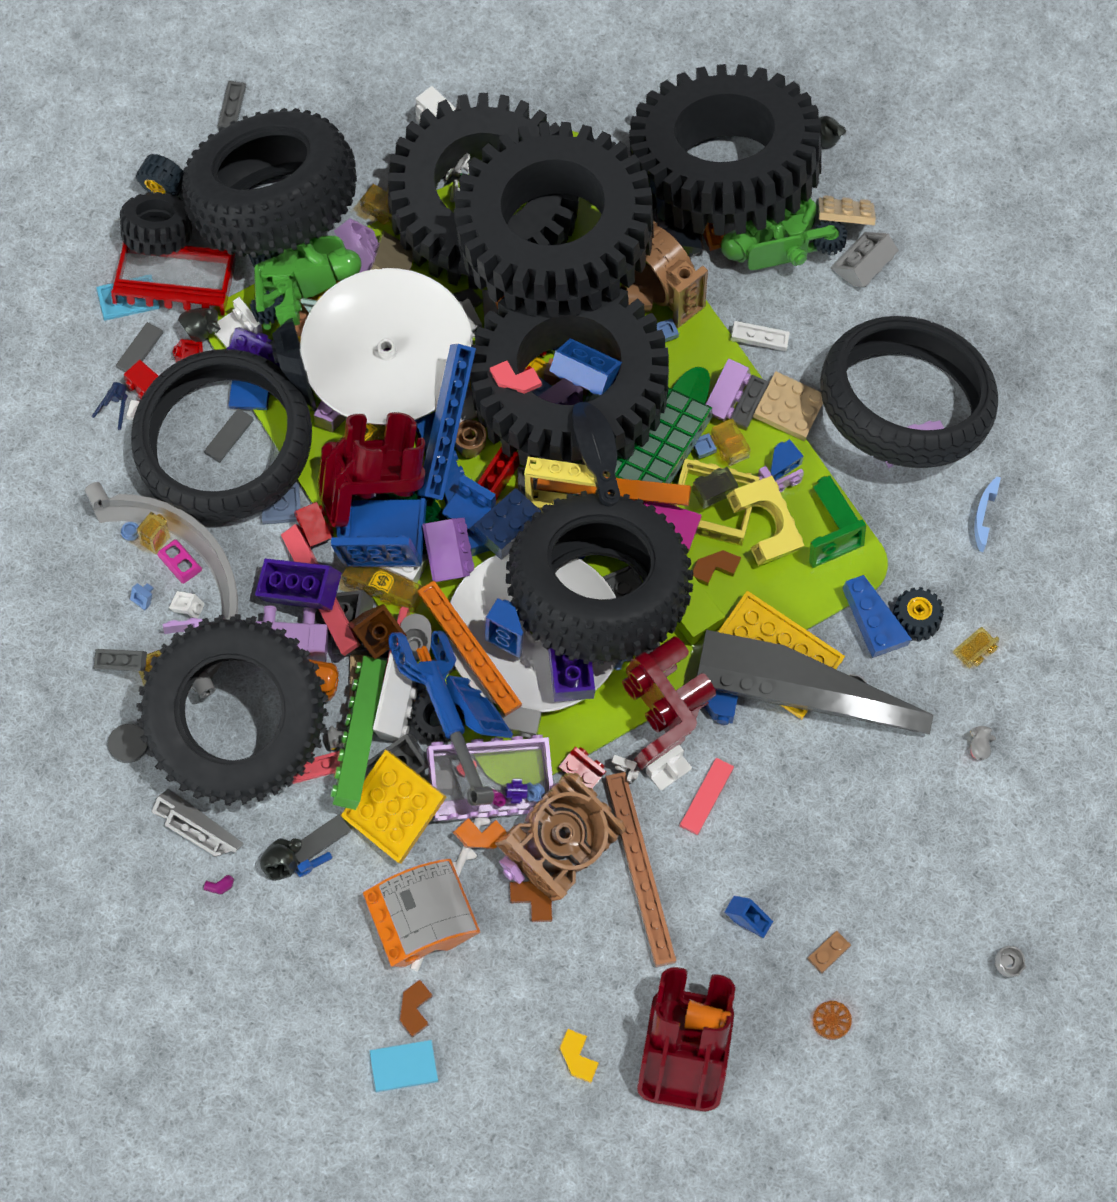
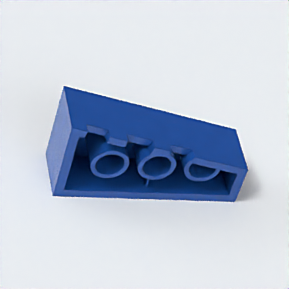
M862 575L846 581L842 589L871 657L874 658L908 646L912 640L867 578Z

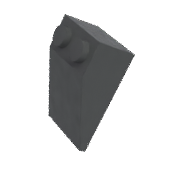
M364 590L336 594V598L349 623L363 612L373 608L374 600ZM316 609L315 624H326L319 609Z

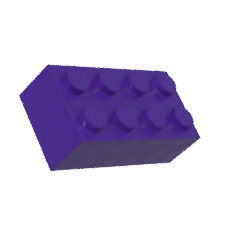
M265 558L255 596L268 603L332 611L342 573L328 565Z
M548 649L554 702L594 699L595 683L592 662L583 664L582 659L571 661L569 656L565 654L558 656L555 655L556 650Z

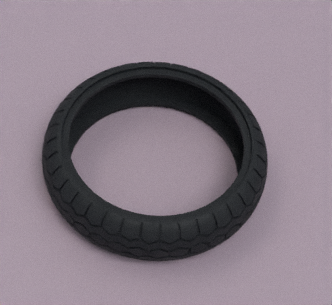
M886 316L860 323L845 332L833 344L825 358L821 371V397L826 413L833 425L856 448L880 461H887L889 464L908 468H932L956 462L969 455L981 445L990 433L996 419L998 390L992 370L984 357L965 338L951 329L944 328V326L935 322L931 323L929 320L909 316ZM879 354H902L925 360L945 371L958 383L968 399L971 415L957 425L937 430H919L894 424L878 416L861 402L849 383L847 370L856 362Z
M217 349L193 354L163 371L142 396L134 415L131 430L134 462L140 477L151 493L158 500L183 510L195 519L211 522L243 519L267 509L280 500L300 477L309 457L312 442L311 416L302 393L297 390L275 363L259 355L234 349ZM236 380L254 384L271 393L286 410L287 433L277 458L266 471L254 480L229 490L203 491L177 482L159 465L157 441L161 425L171 408L192 390L208 383Z

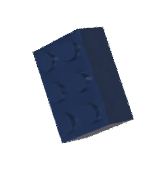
M515 488L474 524V535L502 560L509 554L518 532L523 531L526 521H532V515L535 512L542 511Z

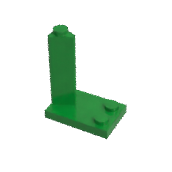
M831 476L821 477L813 489L839 530L823 537L819 536L811 541L809 563L812 568L863 547L865 544L866 524L863 519L858 520Z

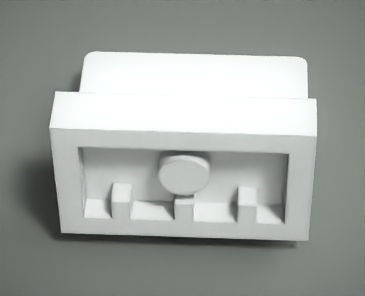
M240 297L233 301V312L218 321L221 329L215 335L226 348L230 346L235 328L240 327L255 334H263L262 325L256 321L253 313Z

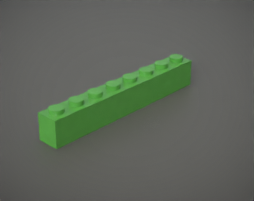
M363 656L361 662L356 664L355 673L358 675L357 679L353 680L351 687L354 695L350 696L348 708H351L350 714L346 715L344 723L347 726V731L343 732L341 743H344V747L340 749L337 760L341 762L340 767H336L334 774L337 782L336 785L333 784L330 796L334 797L332 805L356 810L360 803L387 661Z

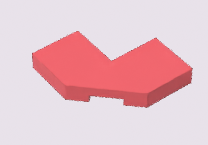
M508 361L490 367V373L499 387L511 388L525 394L542 386V382L534 368L515 375Z

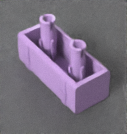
M264 607L263 622L268 620L273 623L271 628L275 630L277 628L280 630L284 628L287 630L286 637L297 638L300 641L297 646L311 653L307 657L308 659L327 662L328 626L327 624H315L316 609H303V623L275 622L276 607Z

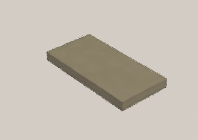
M383 231L379 238L371 270H383L382 268L410 270L413 261L412 249L405 250L400 244L399 239Z

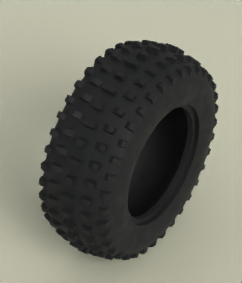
M282 108L278 112H275L274 109H269L268 113L261 114L259 111L255 113V116L248 118L246 115L243 116V120L238 122L231 121L230 126L218 128V133L208 135L206 142L201 141L199 149L193 150L191 154L193 158H188L187 167H184L182 189L184 191L182 192L185 203L184 207L190 221L194 222L196 230L200 231V235L213 247L217 246V249L222 252L227 250V253L230 255L238 253L240 257H245L247 254H251L252 257L264 254L268 257L273 252L283 254L284 250L289 248L296 250L297 246L302 243L305 245L310 244V240L314 237L319 239L322 237V232L332 230V224L341 221V215L347 214V206H351L353 203L352 197L355 196V182H357L355 157L349 144L344 140L343 134L339 133L338 128L333 123H330L326 117L321 119V115L318 113L311 115V111L305 110L300 112L298 108H294L292 111ZM283 175H290L287 178L275 184L262 188L250 189L254 185L267 179Z
M597 490L595 494H587L586 491H581V495L573 496L571 493L567 494V499L560 500L557 498L553 500V505H544L542 512H535L532 515V521H526L523 531L518 532L517 538L513 542L512 548H510L509 561L506 563V570L509 573L506 574L505 581L506 584H511L510 587H507L508 596L513 597L510 602L517 610L519 621H524L523 628L527 632L531 631L533 633L532 638L535 641L540 640L543 642V647L547 650L550 648L556 650L555 655L561 656L565 654L569 656L571 661L582 659L583 664L598 661V665H604V661H612L613 664H618L619 660H627L628 662L633 659V656L637 657L642 652H646V650H654L658 647V642L663 643L667 639L668 632L672 634L675 631L677 623L681 622L687 605L689 606L691 596L689 592L693 591V583L688 581L693 580V570L688 569L691 566V559L687 556L689 552L687 546L681 544L683 541L681 534L674 531L675 525L672 522L668 523L666 521L667 516L665 514L655 512L656 508L653 505L647 507L643 505V500L639 498L637 501L629 499L630 495L624 494L623 497L620 496V499L614 506H605L601 503ZM601 555L625 562L641 576L644 582L636 590L622 597L593 599L579 595L567 588L555 573L564 564L573 559L583 556Z
M235 614V616H230V619L225 620L224 615H219V617L214 618L213 622H209L208 618L202 619L201 622H198L199 626L195 628L192 624L187 625V628L184 629V634L180 635L176 632L173 635L170 645L162 644V648L159 650L162 654L158 658L152 657L150 663L153 666L150 672L145 671L143 674L146 684L144 687H139V695L143 697L141 703L136 705L138 711H142L141 718L137 719V724L144 729V735L140 736L144 743H148L150 749L146 751L147 755L155 757L158 761L155 768L160 771L165 770L168 773L165 778L167 781H177L181 784L179 787L180 791L191 790L194 792L193 797L196 799L204 796L210 797L209 803L212 804L216 801L225 800V805L231 806V803L241 800L242 805H246L248 801L252 800L251 798L255 797L260 802L271 791L274 796L279 794L278 791L281 790L282 785L285 784L287 787H290L293 784L292 781H294L293 777L297 773L301 776L304 774L306 762L308 761L312 764L315 760L313 758L315 756L313 751L315 747L321 748L322 746L319 739L320 733H326L327 730L325 724L322 723L323 716H329L327 708H324L323 701L328 700V695H325V692L321 690L320 685L325 684L324 679L317 676L315 672L319 669L318 664L308 660L307 657L311 653L297 646L300 643L297 638L292 639L285 636L287 630L284 628L282 630L271 628L273 623L268 620L267 622L262 621L261 624L257 623V617L255 616L241 620V614ZM229 660H243L262 668L275 683L280 695L282 708L280 723L271 741L256 754L239 760L222 759L205 751L191 735L185 717L186 699L194 681L209 667Z

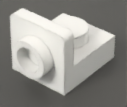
M177 591L169 609L173 612L188 614L191 618H198L203 610L204 602L196 594Z
M614 755L612 764L615 765V769L621 772L630 771L627 777L628 783H632L633 779L637 780L640 772L637 763Z

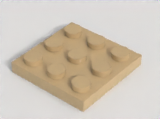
M832 196L819 197V220L875 225L874 203H871V201L865 199L860 200V202L852 201L851 198H842L840 200L834 199Z
M775 371L753 417L805 441L823 405L821 392Z

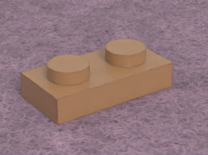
M836 931L808 957V960L823 973L851 947V944Z

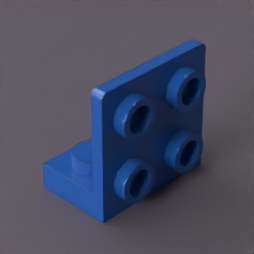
M463 475L459 480V490L444 508L442 514L449 519L465 517L467 530L474 533V524L496 505V494Z

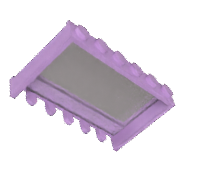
M533 735L531 739H523V736H516L506 741H503V738H493L491 742L475 739L471 740V743H466L483 786H490L504 796L506 783H511L513 778L522 779V784L530 782L534 785L539 783L544 787L545 793L552 788L553 778L549 737L543 738V735ZM434 742L426 749L430 784L447 796L434 815L433 821L528 814L533 806L537 804L536 801L529 802L527 799H522L521 804L511 803V798H506V804L502 807H498L493 803L471 806L467 801V791L470 785L453 743L443 745V742ZM548 804V806H549L553 811L556 809V808H553L552 806H550V805Z

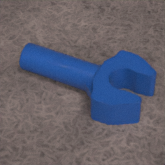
M327 852L311 861L307 859L297 865L298 869L296 872L298 876L304 877L313 868L331 860V853Z

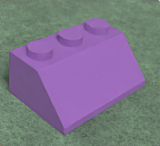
M465 517L422 524L433 581L441 582L470 576V572L474 570V563Z

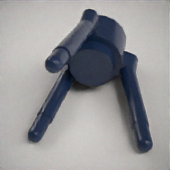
M113 382L106 396L92 414V418H95L102 407L107 406L111 400L114 402L122 400L118 420V430H121L125 403L128 395L125 394L127 388L119 382Z

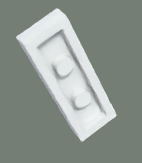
M734 321L731 341L786 351L790 332Z

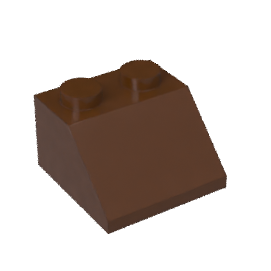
M384 604L363 612L348 623L349 627L374 659H377L390 649L388 639L391 633L401 632L407 636Z

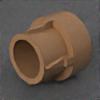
M633 283L628 288L621 284L620 287L628 291L629 305L638 298L644 303L645 313L651 311L653 293L650 286Z
M465 420L459 423L455 447L466 459L474 458L486 446V430L478 421Z

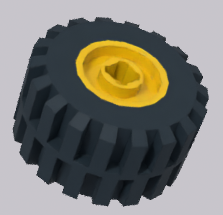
M159 154L148 155L136 173L138 183L147 192L169 193L175 197L182 190L184 171L174 161Z
M914 587L910 589V592L905 590L903 595L900 594L896 601L893 615L911 637V641H913V638L921 641L922 637L928 640L930 635L933 637L940 628L944 615V606H941V599L937 600L938 595L935 593L932 595L929 589L924 591L923 588L919 587L916 590Z

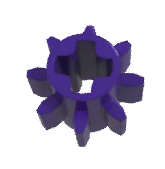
M513 778L511 783H506L505 796L506 798H511V803L521 804L522 799H527L528 786L527 784H522V779Z

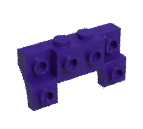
M240 327L235 328L230 346L227 349L250 352L275 363L270 343L273 340L268 339V336L262 333L255 334Z

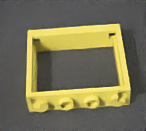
M528 457L524 473L525 494L541 511L544 505H553V500L557 498L560 500L567 499V494L534 490L533 478L596 487L594 475L586 465Z
M685 459L678 484L685 485L688 473L741 487L759 481L760 477L753 476L751 473L737 472V470L732 468H721L712 463H701L696 459L695 461ZM752 507L745 510L740 530L700 520L696 535L742 546Z

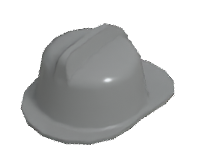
M410 614L404 618L400 627L407 635L406 637L415 660H420L416 649L426 646L429 652L431 647V624L423 615Z

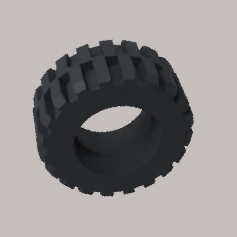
M147 192L144 195L139 194L135 198H130L120 210V234L124 244L131 250H135L139 254L145 253L148 256L169 255L172 252L180 251L181 248L188 244L192 235V222L186 213L184 200H181L178 196L174 197L169 193L162 194V192Z

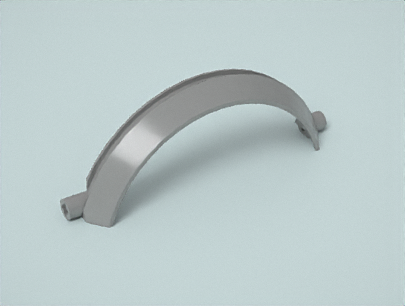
M100 482L91 483L85 488V493L90 500L99 523L126 521L148 524L168 531L189 544L204 559L216 580L224 619H230V616L238 614L237 587L230 563L214 536L194 517L166 502L149 497L118 494L108 498ZM222 662L206 669L192 684V689L198 693L200 698L208 697L216 691L211 678L217 672Z

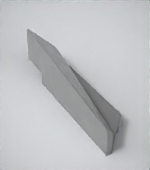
M169 789L158 796L151 812L167 819L166 827L210 854L219 856L231 851L236 852L243 846V842Z

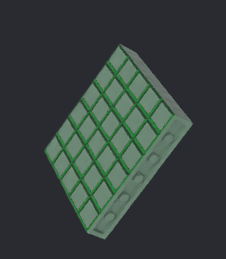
M668 387L665 413L660 415V425L657 430L653 431L650 429L649 441L643 447L635 442L634 455L627 460L617 451L616 478L671 484L682 467L684 460L687 459L712 419V407ZM591 393L590 396L585 398L584 402L592 401L601 395ZM573 461V463L582 464V461Z

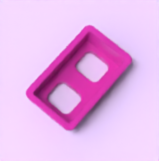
M174 539L157 553L158 557L182 584H185L202 571V567L177 539ZM172 546H176L180 550V553L174 558H170L166 554V551ZM188 560L192 567L182 572L178 568V564Z

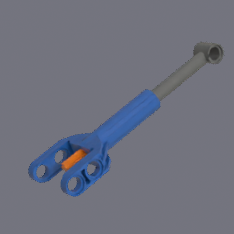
M434 631L431 634V649L436 661H432L426 646L416 649L420 659L418 664L407 637L401 632L391 633L388 643L399 672L410 680L426 686L447 739L452 740L470 785L467 791L468 803L471 806L491 804L494 800V792L490 786L482 785L462 735L465 729L445 682V678L457 660L444 631Z

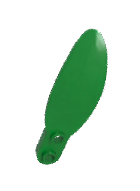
M703 367L691 368L677 380L672 389L706 404L710 387L709 372Z

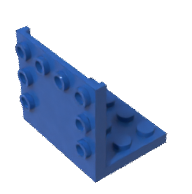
M421 498V500L351 499L346 534L340 535L338 538H331V546L344 567H421L424 539L422 524H425L427 501L425 498Z

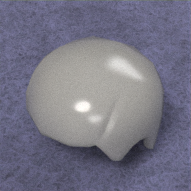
M1005 946L996 954L995 966L998 972L1006 977L1019 976L1026 968L1025 957L1017 947Z

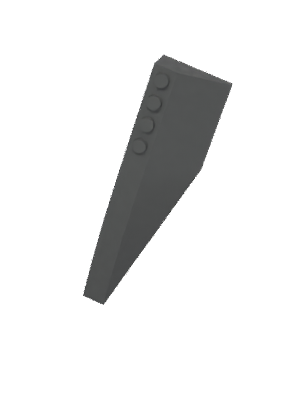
M706 630L697 676L706 674L713 684L715 691L930 735L933 714L785 645Z

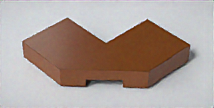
M724 550L697 560L693 569V576L698 582L706 585L709 584L715 569L734 576L741 557Z
M530 881L521 882L520 884L510 882L511 903H531L532 922H552V900Z
M418 980L403 992L400 1023L412 1038L429 1026V1023L417 1008L432 998L433 995L421 980Z

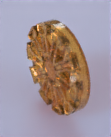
M827 1001L821 1003L816 1008L813 1014V1026L821 1037L837 1040L844 1037L850 1030L852 1016L844 1004L837 1001ZM835 1006H838L839 1009L835 1012ZM822 1009L825 1014L820 1013L819 1010ZM842 1011H845L846 1014L839 1016ZM819 1017L824 1020L817 1021L816 1018ZM820 1025H825L823 1029H819ZM840 1026L845 1027L846 1030H842ZM828 1028L830 1029L829 1035L826 1034ZM834 1029L838 1031L839 1035L834 1034Z

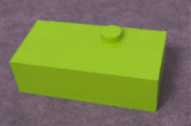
M694 576L693 580L688 581L693 583V591L689 592L691 596L689 606L687 605L681 622L677 623V628L691 646L705 638L706 630L716 631L722 627L725 621V615Z

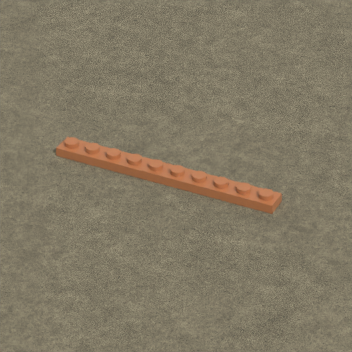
M626 772L607 775L605 780L615 817H619L625 823V832L620 836L655 967L676 963V958Z

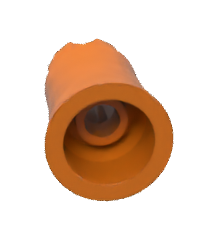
M690 1000L686 1014L685 1029L722 1028L725 1025L726 1016H731V1012Z

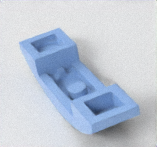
M996 477L988 485L977 508L974 533L980 552H984L990 529L982 526L988 500L995 501L1001 477Z

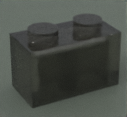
M728 467L723 469L717 468L710 475L700 476L695 479L692 491L702 509L726 499V495L738 488V483Z

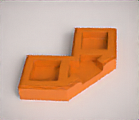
M468 818L453 833L467 848L495 849L497 847L495 842L500 837H503L507 831L495 820L481 832Z

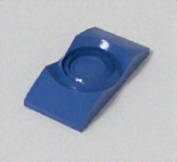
M448 675L446 678L448 690L453 702L460 706L468 727L482 735L505 738L513 736L493 702L487 697H482L480 693H483L481 690L471 688L468 685L471 680Z

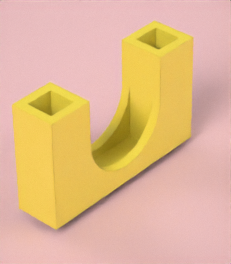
M773 476L736 488L726 495L734 513L757 506L766 509L774 518L776 524L774 536L760 541L750 548L758 566L794 553L804 546L803 538L798 533L795 521L787 509L786 501L782 498L779 486Z

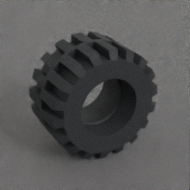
M426 692V697H419V704L415 703L414 707L416 710H412V715L415 717L412 719L416 725L415 728L423 737L431 742L443 741L448 743L449 739L446 738L442 726L430 725V716L435 709L428 692ZM455 704L463 727H465V722L463 721L465 719L464 714L461 712L460 706Z

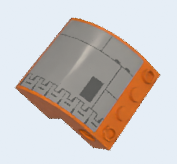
M451 859L437 860L407 869L363 892L391 967H406L434 950H451L481 933Z

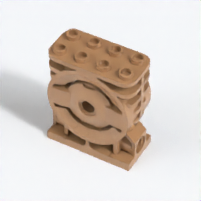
M653 221L654 238H652L650 256L646 255V266L642 273L635 271L634 283L650 286L653 293V302L660 306L667 305L673 311V322L678 329L706 306L708 270L704 266L695 270L689 256L678 241L666 230L658 227Z
M567 773L533 806L527 814L524 823L514 825L495 844L511 861L517 864L523 874L552 901L563 899L567 891L576 883V872L594 863L609 848L610 844L614 843L617 837L625 832V823L610 812L611 808L597 798V793L592 788L586 787L579 774ZM548 804L553 808H566L574 813L564 810L554 812ZM561 828L564 829L566 832V837L564 839L561 838L559 835V830ZM584 839L590 849L584 844ZM541 844L550 854L554 856H569L576 863V865L573 866L569 859L557 860L548 856L546 852L543 850ZM546 870L555 873L551 876Z

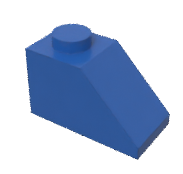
M790 439L786 442L778 443L774 448L770 473L775 481L802 465L804 456Z
M716 691V696L708 701L709 704L704 708L717 723L721 725L733 724L738 695Z
M734 895L724 911L735 923L761 938L765 937L773 923L750 898Z

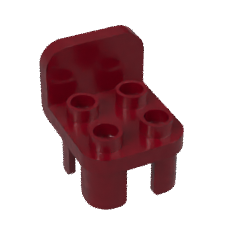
M391 412L386 418L384 440L365 441L366 415L353 414L346 419L344 438L340 442H328L322 447L318 489L320 500L332 527H346L348 525L352 494L361 498H373L377 493H394L406 497L413 495L416 490L422 488L425 477V470L422 466L425 440L424 438H418L416 448H414L416 422L413 417L405 413Z
M676 636L650 653L642 652L632 659L626 668L628 677L622 680L623 687L633 700L641 697L650 709L645 713V717L653 730L657 733L662 730L666 732L646 746L634 759V762L637 763L641 771L676 746L681 745L685 738L696 728V718L699 710L708 705V701L716 696L715 688L706 674L698 675L677 690L669 682L667 677L677 670L676 664L689 654L685 644Z
M671 967L661 974L658 993L652 999L637 1091L643 1099L649 1102L696 1111H711L720 1105L724 1088L734 1022L733 1002L736 988L733 981L728 977L713 974L710 977L707 995L685 991L688 971L685 968ZM690 1000L731 1012V1016H726L725 1025L722 1028L685 1029L686 1014Z

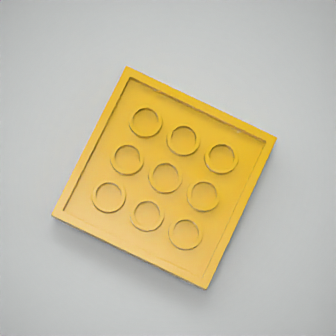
M385 750L364 780L361 799L357 809L346 808L341 817L396 862L402 864L447 796L390 751Z

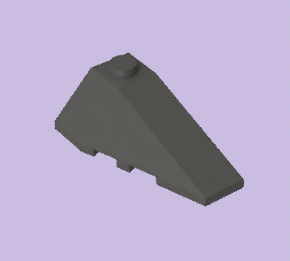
M405 734L368 760L364 780L385 750L390 751L418 774L427 769L426 757L414 736Z

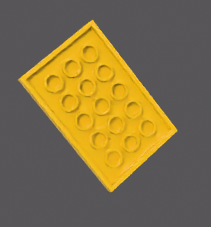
M746 591L718 631L720 633L785 645L836 670L845 658V655L749 591ZM780 705L801 720L808 712V710Z

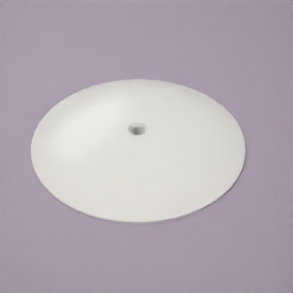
M397 268L373 269L345 278L326 291L307 316L301 334L300 352L310 386L325 404L343 416L365 414L368 424L386 425L387 415L391 412L408 414L414 420L428 415L436 410L450 344H462L469 347L473 345L469 320L461 304L453 294L430 277L410 270ZM385 348H391L389 351H383Z
M509 554L502 560L496 555L485 560L470 572V576L463 579L450 603L522 703L521 707L541 712H551L570 707L582 701L554 702L548 650L543 647V642L540 640L535 641L532 638L533 634L523 628L524 621H520L523 630L522 655L520 658L485 641L486 616L495 601L499 598L502 601L507 600L510 602L513 598L508 596L507 587H510L511 584H506L505 581L506 574L509 573L506 570ZM578 558L564 564L555 573L567 588L579 595L593 599L616 598L604 578L595 569ZM448 637L457 659L454 665L463 678L471 680L468 685L471 688L481 690L483 692L480 693L482 697H487L495 703ZM598 661L592 662L595 691L607 680L616 664H613L612 661H604V665H598Z

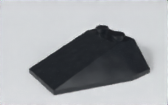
M290 318L272 333L274 341L270 343L275 363L280 364L283 373L297 390L302 393L306 403L314 412L317 410L313 389L310 386L301 356L300 342L293 318Z

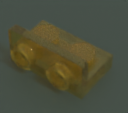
M980 627L960 644L953 653L969 669L973 665L977 667L984 661V656L987 653L991 655L998 649L997 644L1000 639L997 636L993 638L983 627Z

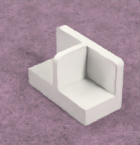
M680 745L647 766L646 773L659 790L665 789L692 769L683 757L684 750Z

